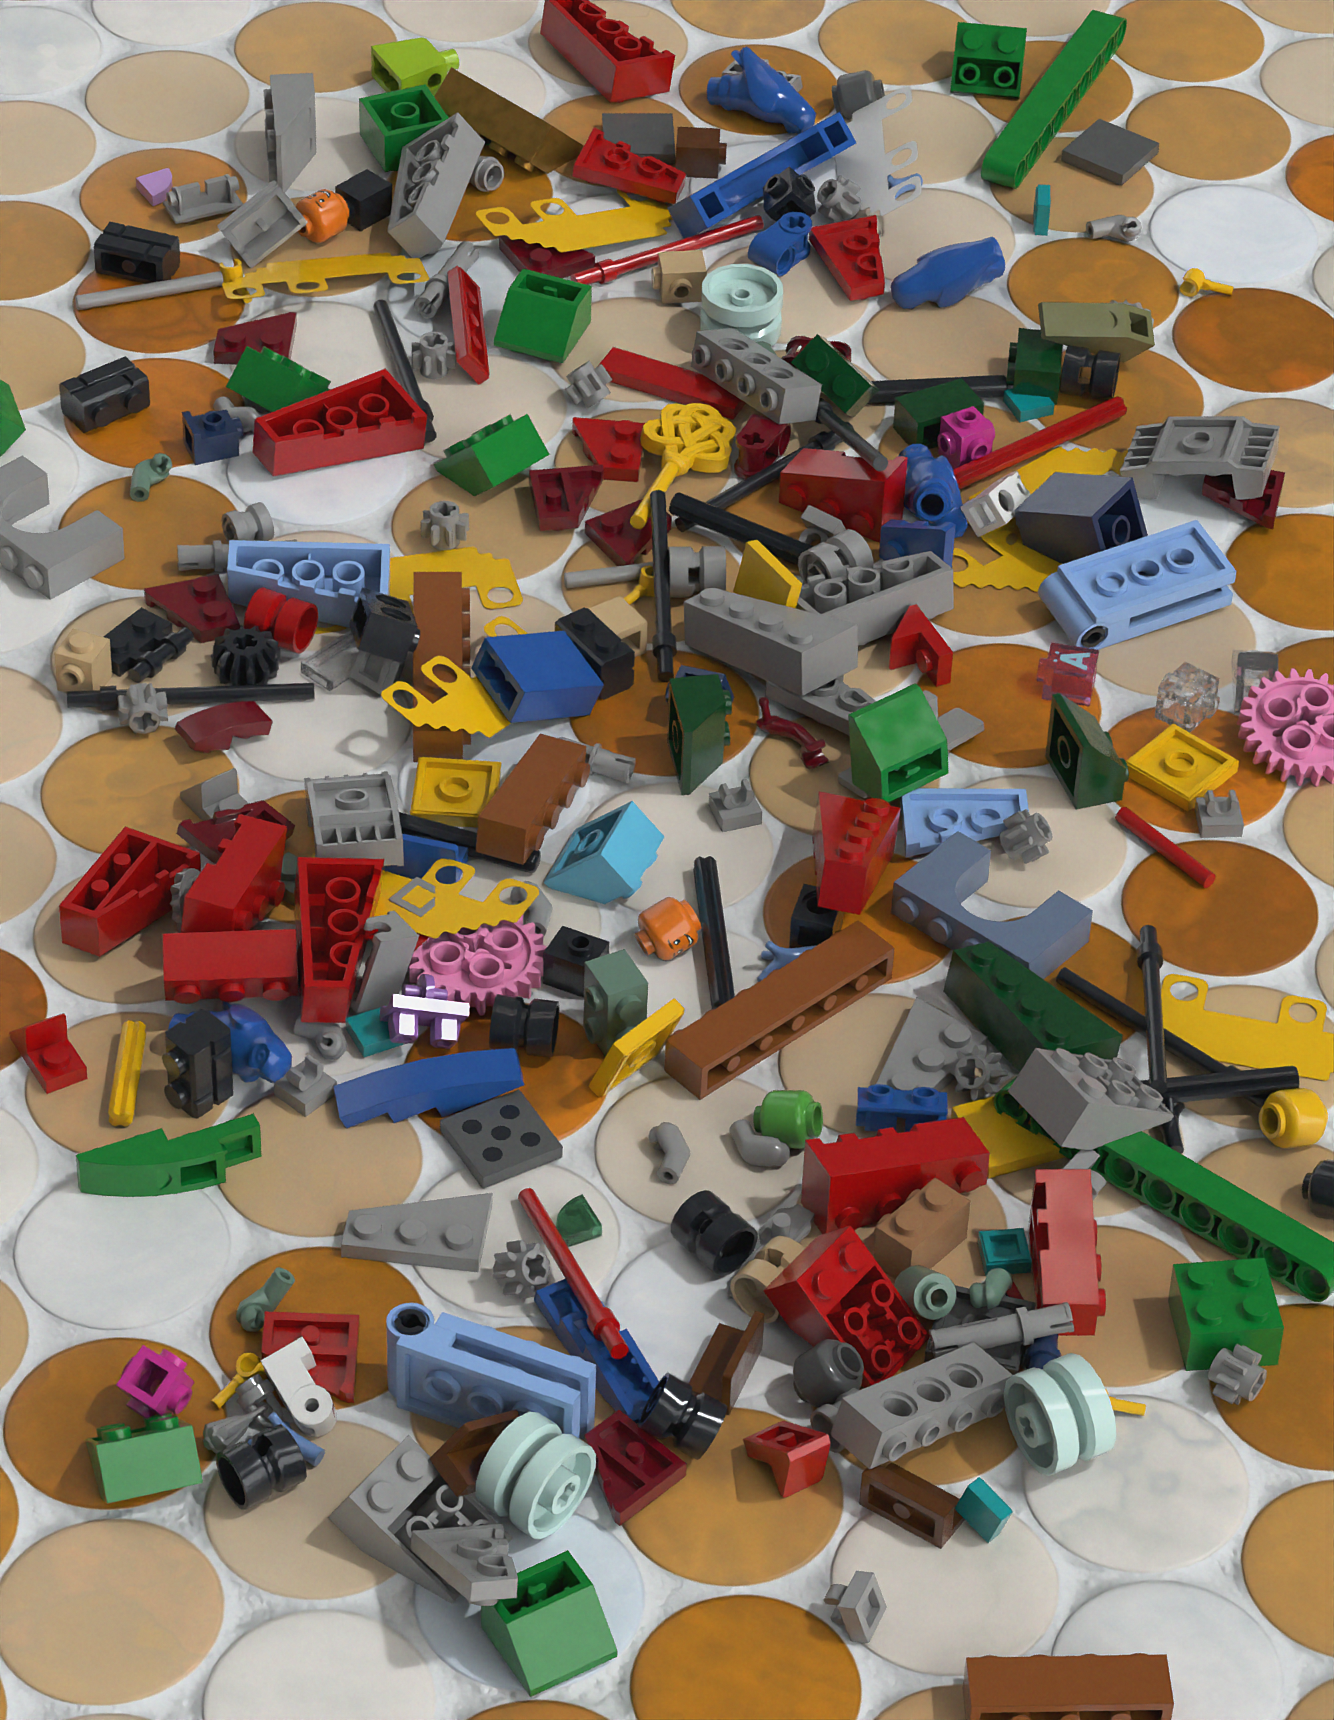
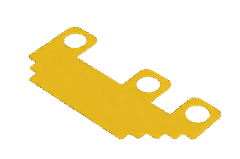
M617 189V193L630 207L576 215L559 198L537 200L531 202L530 206L543 221L522 224L505 207L483 209L476 212V216L494 236L507 235L511 240L523 239L528 244L540 243L544 248L555 247L559 252L667 235L664 227H670L672 224L669 220H673L665 203L657 202L652 198L644 201L634 200L627 193ZM545 203H554L560 205L564 211L559 215H549L544 213L540 207ZM490 212H500L507 215L509 221L505 224H494L486 219V215Z
M384 252L267 263V267L257 268V272L245 273V277L234 278V282L222 283L227 298L244 299L264 296L265 291L262 284L286 282L292 293H309L327 290L328 285L325 278L387 272L391 282L395 284L425 282L430 278L420 258H405L403 255L392 256L391 253ZM402 273H417L421 275L420 278L409 281L397 278ZM303 282L320 284L318 288L311 290L296 288L297 284ZM239 288H253L257 291L252 295L246 296L233 294V291Z
M1057 447L1016 471L1021 476V481L1025 488L1032 494L1055 472L1103 475L1112 470L1121 476L1120 469L1123 466L1128 449L1124 452H1118L1111 448L1106 452H1101L1097 448H1092L1084 452L1079 448L1067 451L1062 447ZM984 488V489H982L981 491H979V492L975 493L974 495L970 496V497H969V500L975 498L977 495H979V494H980L983 490H985L986 488ZM1014 516L1008 523L1018 528L1016 517ZM998 530L992 535V538L999 545L1009 546L1006 542V537L1013 532Z
M1007 523L981 536L984 542L1003 555L984 566L964 550L959 548L953 549V556H960L968 562V567L965 570L953 572V582L961 588L974 584L978 588L992 585L996 589L1011 586L1015 590H1020L1028 587L1032 591L1037 592L1041 583L1049 575L1057 572L1058 566L1062 564L1023 545L1019 529L1013 524ZM998 530H1009L1017 535V541L1009 546L999 545L993 540L992 535Z
M474 546L390 558V596L408 601L412 613L413 605L409 595H413L414 572H462V588L476 586L482 605L488 609L518 606L523 602V597L509 559H494L491 553L480 554ZM504 587L513 592V598L505 603H496L491 601L487 594L493 588ZM334 625L329 628H322L317 626L315 634L342 631L347 627Z
M498 616L484 626L485 633L490 637L497 636L495 626L499 624L512 627L518 635L528 634L505 616ZM436 656L421 667L424 675L448 693L432 704L412 686L403 681H397L381 692L383 700L416 727L429 724L434 729H439L442 726H446L453 732L461 728L472 735L480 731L490 738L511 724L478 677L471 678L444 656ZM437 664L449 666L457 674V680L452 683L439 680L433 674V666ZM396 690L410 692L417 699V706L412 709L401 707L394 701L393 692Z
M442 858L437 860L422 877V880L435 886V894L417 885L401 898L418 908H422L435 897V906L420 917L389 901L390 897L412 881V879L383 870L381 892L374 916L387 915V912L395 911L416 933L436 939L443 932L457 934L461 928L477 930L481 924L494 927L501 920L515 923L537 898L539 889L536 886L515 879H504L497 884L484 902L459 895V892L475 874L474 867L455 860ZM455 866L462 870L463 877L456 883L443 884L436 880L435 874L443 867ZM508 887H520L527 892V898L522 903L516 905L503 903L499 895L502 890Z
M1169 974L1164 978L1161 989L1163 1028L1215 1060L1258 1069L1295 1066L1299 1076L1323 1081L1329 1080L1330 1073L1334 1072V1034L1323 1032L1327 1006L1324 1002L1293 995L1286 996L1282 999L1278 1023L1204 1010L1208 991L1206 981L1178 974ZM1177 982H1189L1197 987L1198 995L1193 1000L1182 1001L1176 999L1171 994L1170 988ZM1297 1003H1306L1315 1008L1317 1016L1311 1022H1298L1290 1016L1289 1008Z

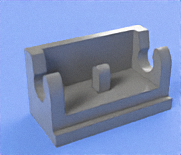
M273 180L218 224L217 227L247 265L253 268L308 222Z
M389 911L387 915L370 917L365 922L364 930L372 931L378 929V932L373 937V947L370 956L367 958L362 979L356 981L353 992L359 993L358 997L352 999L350 1005L356 1013L387 1006L393 994L399 995L419 935L395 911Z

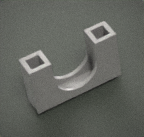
M22 455L0 467V563L6 570L14 572L26 581L30 588L38 590L51 600L124 560L123 528L98 510L53 532L31 533L14 528L12 526L14 523L50 504L47 473Z

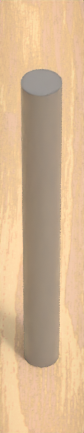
M221 271L76 295L75 301L78 310L219 287L222 286L223 276Z
M653 562L564 573L565 587L568 589L639 580L641 568L648 565L653 567ZM698 567L688 568V573L698 572Z

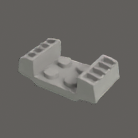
M1244 416L1168 417L1163 423L1137 426L1131 445L1128 448V453L1124 458L1123 466L1120 469V474L1122 477H1133L1137 496L1143 499H1157L1166 474L1172 476L1183 474H1207L1209 476L1232 474L1236 500L1262 497L1278 451L1280 427L1277 425L1252 423Z
M388 771L370 775L363 773V775L348 776L347 774L344 777L304 778L308 826L313 827L315 857L384 859V866H404L403 836L399 810L391 775L388 774Z

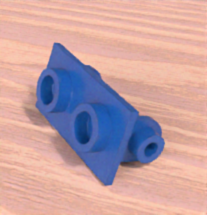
M883 1084L871 1085L868 1088L858 1087L856 1126H865V1131H878V1129L891 1127L896 1130L897 1117L906 1118L905 1132H909L914 1124L947 1120V1092H938L930 1087H918L908 1091L897 1090Z

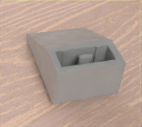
M313 73L270 75V89H263L269 182L276 181L284 193L316 154Z
M1035 1048L1008 1090L1018 1103L1061 1147L1092 1150L1109 1142L1169 1122L1174 1117L1162 1103L1163 1097L1150 1086L1144 1085L1135 1076V1068L1125 1060L1114 1057L1113 1060L1099 1058L1091 1053H1085L1083 1056L1071 1054L1060 1048H1057L1056 1051Z
M408 1435L328 1518L362 1552L452 1604L461 1594L411 1551L412 1531L498 1523L469 1494L456 1497L430 1461V1456ZM504 1530L503 1539H507L509 1543L513 1538Z

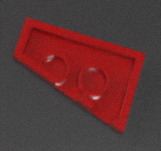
M595 127L592 129L574 164L572 177L585 180L591 184H601L616 188L624 193H634L649 197L661 203L675 204L685 186L686 173L653 156L640 157L630 152L631 145L621 140L614 144L604 139L603 131Z
M876 215L812 227L808 240L850 301L864 300L868 297L884 294L885 278L882 256H880L879 234H877Z

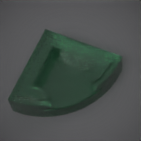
M583 1194L567 1202L560 1210L556 1221V1228L568 1247L602 1236V1224Z

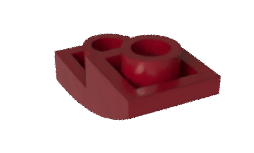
M239 701L213 706L189 715L176 723L175 730L192 750L209 753L212 750H229L233 736L250 738L251 735H269L273 721L255 701Z

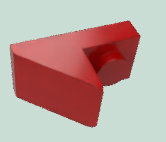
M917 604L909 606L891 639L889 669L894 670L917 663L919 670L922 673H926L936 687L950 683L953 651Z
M64 1013L9 1032L11 1041L46 1094L88 1079L87 1066L68 1039L67 1021Z
M781 1421L743 1439L748 1457L771 1465L779 1493L783 1498L820 1482L824 1476L831 1445L829 1435L787 1421Z

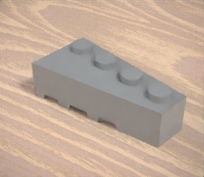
M459 113L454 114L402 147L387 232L412 258H421L426 254H434L444 244L485 143Z
M932 551L882 561V568L879 569L862 568L861 566L847 568L846 576L825 580L823 574L807 577L808 584L802 585L796 609L858 624V646L865 645L872 640L895 632L911 605L917 604L928 619L954 609L953 568Z
M718 588L704 589L700 594L684 601L685 645L800 696L858 667V624Z

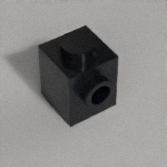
M366 169L335 186V193L340 194L344 198L349 208L347 223L359 231H363L390 216L392 184L370 170Z
M562 925L543 952V984L584 998L585 962L609 954L610 942Z

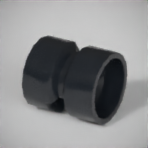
M1068 345L1063 362L1060 393L1082 396L1086 391L1094 399L1109 400L1114 398L1121 354L1099 350L1095 355H1092L1089 348ZM1083 367L1092 368L1090 379L1082 377Z
M497 994L491 1016L490 1050L515 1048L517 1050L519 1047H524L527 1055L552 1058L558 1034L559 1001L533 999L529 1005H525L522 997Z
M708 1190L697 1192L689 1197L680 1206L671 1223L673 1238L689 1252L695 1253L705 1266L719 1276L729 1275L738 1270L753 1253L757 1244L758 1233L755 1228L739 1214L733 1213L725 1202Z
M668 1372L662 1377L651 1393L639 1418L638 1427L660 1440L667 1437L673 1438L674 1448L698 1460L704 1455L716 1437L724 1421L727 1405L704 1392L697 1396L693 1395L690 1384Z
M276 1424L255 1434L251 1445L241 1441L218 1452L216 1455V1466L222 1484L229 1497L241 1510H246L269 1499L271 1489H274L276 1492H283L304 1482L307 1477L306 1465L300 1448L291 1433L281 1424Z

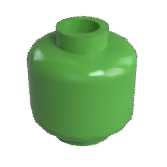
M773 1090L766 1094L762 1105L756 1106L754 1110V1129L757 1133H761L762 1136L778 1138L780 1142L786 1143L789 1149H804L805 1140L818 1138L822 1132V1107L819 1102L814 1101L812 1095L807 1091Z

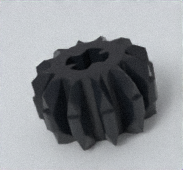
M240 625L239 630L236 631L225 629L224 636L215 638L213 654L211 655V665L214 668V674L219 676L220 683H231L232 686L267 684L268 679L277 677L279 661L281 660L278 641L273 639L271 631L260 632L258 625L251 629H245Z

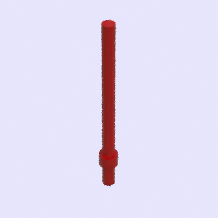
M756 215L615 261L606 259L595 263L593 268L571 274L570 281L586 285L595 282L604 284L616 280L617 275L657 263L658 252L698 250L763 229L764 222L760 215Z
M531 1188L523 1189L518 1195V1200L587 1314V1325L598 1341H603L612 1358L621 1359L625 1357L629 1348L619 1332L620 1324L614 1313L601 1303L535 1191Z

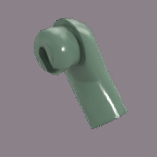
M157 453L152 459L144 460L135 466L130 486V496L133 500L137 502L145 501L149 497L150 486L168 477L169 471L172 468V461L166 454Z
M280 1267L276 1268L263 1287L240 1302L236 1311V1319L244 1330L256 1332L264 1327L265 1311L274 1312L295 1282L294 1276L289 1271Z
M994 1268L986 1275V1283H973L970 1286L971 1305L974 1308L987 1307L988 1310L998 1307L1005 1293L1013 1285L1011 1274L1002 1268Z

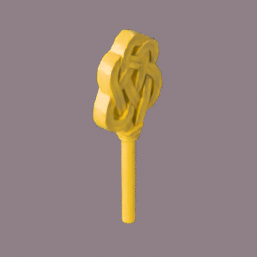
M674 403L667 404L661 410L659 419L648 420L643 425L640 437L641 446L649 453L662 456V470L630 519V523L634 528L642 529L651 516L650 493L652 491L661 490L666 492L674 478L686 474L690 468L694 471L705 473H719L727 469L736 433V427L732 422L722 417L719 411L710 405L701 403L681 405Z

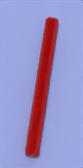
M1116 396L953 469L959 489L1124 416L1127 413V407L1124 404L1123 398Z

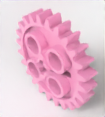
M1291 668L1288 678H1285L1279 671L1275 672L1272 681L1262 677L1259 687L1251 686L1248 697H1244L1237 720V725L1241 726L1238 738L1246 740L1243 748L1244 752L1256 751L1253 763L1267 762L1268 765L1265 773L1270 774L1277 769L1281 771L1280 778L1283 782L1290 775H1293L1298 786L1302 785L1304 778H1310L1313 785L1317 787L1321 777L1324 776L1329 783L1333 784L1334 684H1328V674L1324 673L1317 680L1314 679L1311 669L1307 670L1305 677H1299L1297 671Z
M523 915L515 923L501 920L494 927L481 924L477 930L461 928L457 934L443 932L439 938L434 939L430 937L413 952L407 970L409 971V982L417 983L421 974H430L434 977L435 988L447 989L448 996L446 1001L469 1003V1008L476 1007L479 1015H484L487 1006H492L493 1008L497 994L531 998V988L541 987L544 963L543 952L547 946L543 945V934H535L534 923L523 925Z

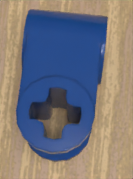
M790 212L783 215L777 222L754 237L748 249V259L777 276L785 275L792 267L810 255L811 245L808 242V233L812 229L811 218L801 212Z

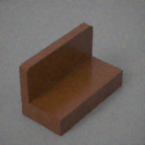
M755 1311L745 1331L719 1323L688 1383L692 1386L693 1395L697 1396L704 1392L726 1404V1415H730L762 1351L764 1313Z
M516 1409L466 1422L429 1458L456 1497L476 1492V1480L481 1464L490 1447L502 1431L517 1417L521 1416Z
M895 1463L888 1464L886 1468L881 1465L872 1469L867 1467L862 1472L859 1499L861 1506L940 1549L965 1521L954 1509L960 1500L958 1497Z

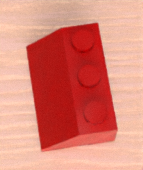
M296 929L163 934L165 1001L174 1000L181 1004L196 1003L200 999H220L224 1002H238L244 998L264 997L267 1000L279 1001L289 996H298Z

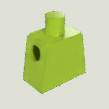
M422 37L371 46V74L386 93L426 84L433 96H435L451 67L458 69L460 65L455 49L451 48L438 52L426 38Z

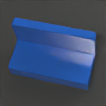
M402 834L404 866H384L383 870L409 879L416 877L422 879L439 859H451L467 864L468 848ZM446 866L436 872L435 878L440 883L453 884L460 880L463 872L458 867Z

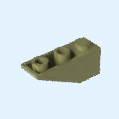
M1041 302L1038 304L1042 339L1066 346L1089 348L1093 354H1096L1099 350L1120 353V362L1123 363L1155 346L1150 311L1124 303Z

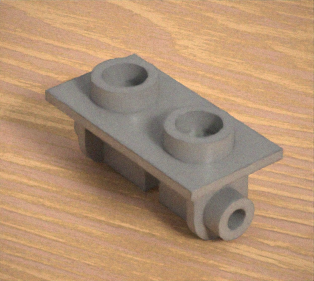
M228 174L220 177L204 180L205 192L200 191L198 182L172 187V191L166 193L167 201L163 202V206L175 224L189 223L196 219L216 214H226L243 205L235 191L239 190L237 177H230Z

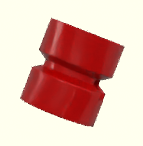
M262 587L252 596L245 612L243 625L245 629H251L258 625L260 632L271 631L273 639L278 641V647L300 654L307 649L314 637L318 623V609L316 605L294 597L286 601V595Z

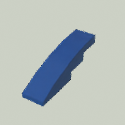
M515 1048L469 1051L421 1059L378 1070L335 1085L334 1091L339 1118L347 1129L385 1113H388L393 1122L396 1123L434 1107L437 1108L443 1118L525 1084L518 1054Z
M566 1279L537 1290L534 1301L571 1356H578L585 1361L596 1364V1389L615 1411H622L635 1423H638L641 1413L659 1380L627 1328L622 1331L619 1330L629 1348L628 1353L621 1359H614L603 1341H598L587 1325L588 1316Z

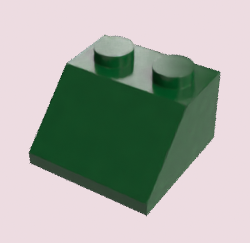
M718 674L669 678L667 743L681 795H690L723 763L724 746L730 745V729L728 722L725 721V715H731L732 713L731 695L729 690L722 689Z
M1061 693L1052 694L1045 757L1075 809L1121 801L1123 798L1124 782H1127L1129 779V771L1126 761L1123 758H1119L1114 750L1110 734L1102 730L1095 716Z

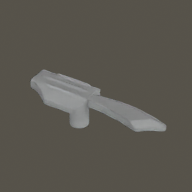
M798 1203L790 1208L778 1209L759 1230L761 1246L746 1259L738 1272L749 1261L754 1260L756 1254L774 1237H789L800 1243L810 1232V1225L814 1220L815 1214ZM729 1288L728 1298H733V1295Z

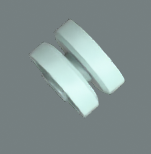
M730 264L718 267L707 274L702 282L700 330L734 328L754 342L764 341L771 346L775 345L781 336V309L783 306V283L777 275L763 267L751 264Z
M1069 1353L1049 1361L1043 1366V1369L1033 1367L1012 1375L1006 1380L1004 1402L1010 1429L1019 1449L1027 1461L1039 1473L1050 1476L1070 1468L1077 1462V1459L1087 1461L1103 1455L1114 1448L1116 1422L1110 1398L1101 1379L1091 1364L1082 1356Z
M527 1412L509 1424L490 1447L481 1464L476 1480V1498L480 1504L498 1516L509 1517L516 1528L533 1539H544L555 1533L580 1505L594 1475L596 1453L590 1445L573 1434H562L558 1425L542 1414Z

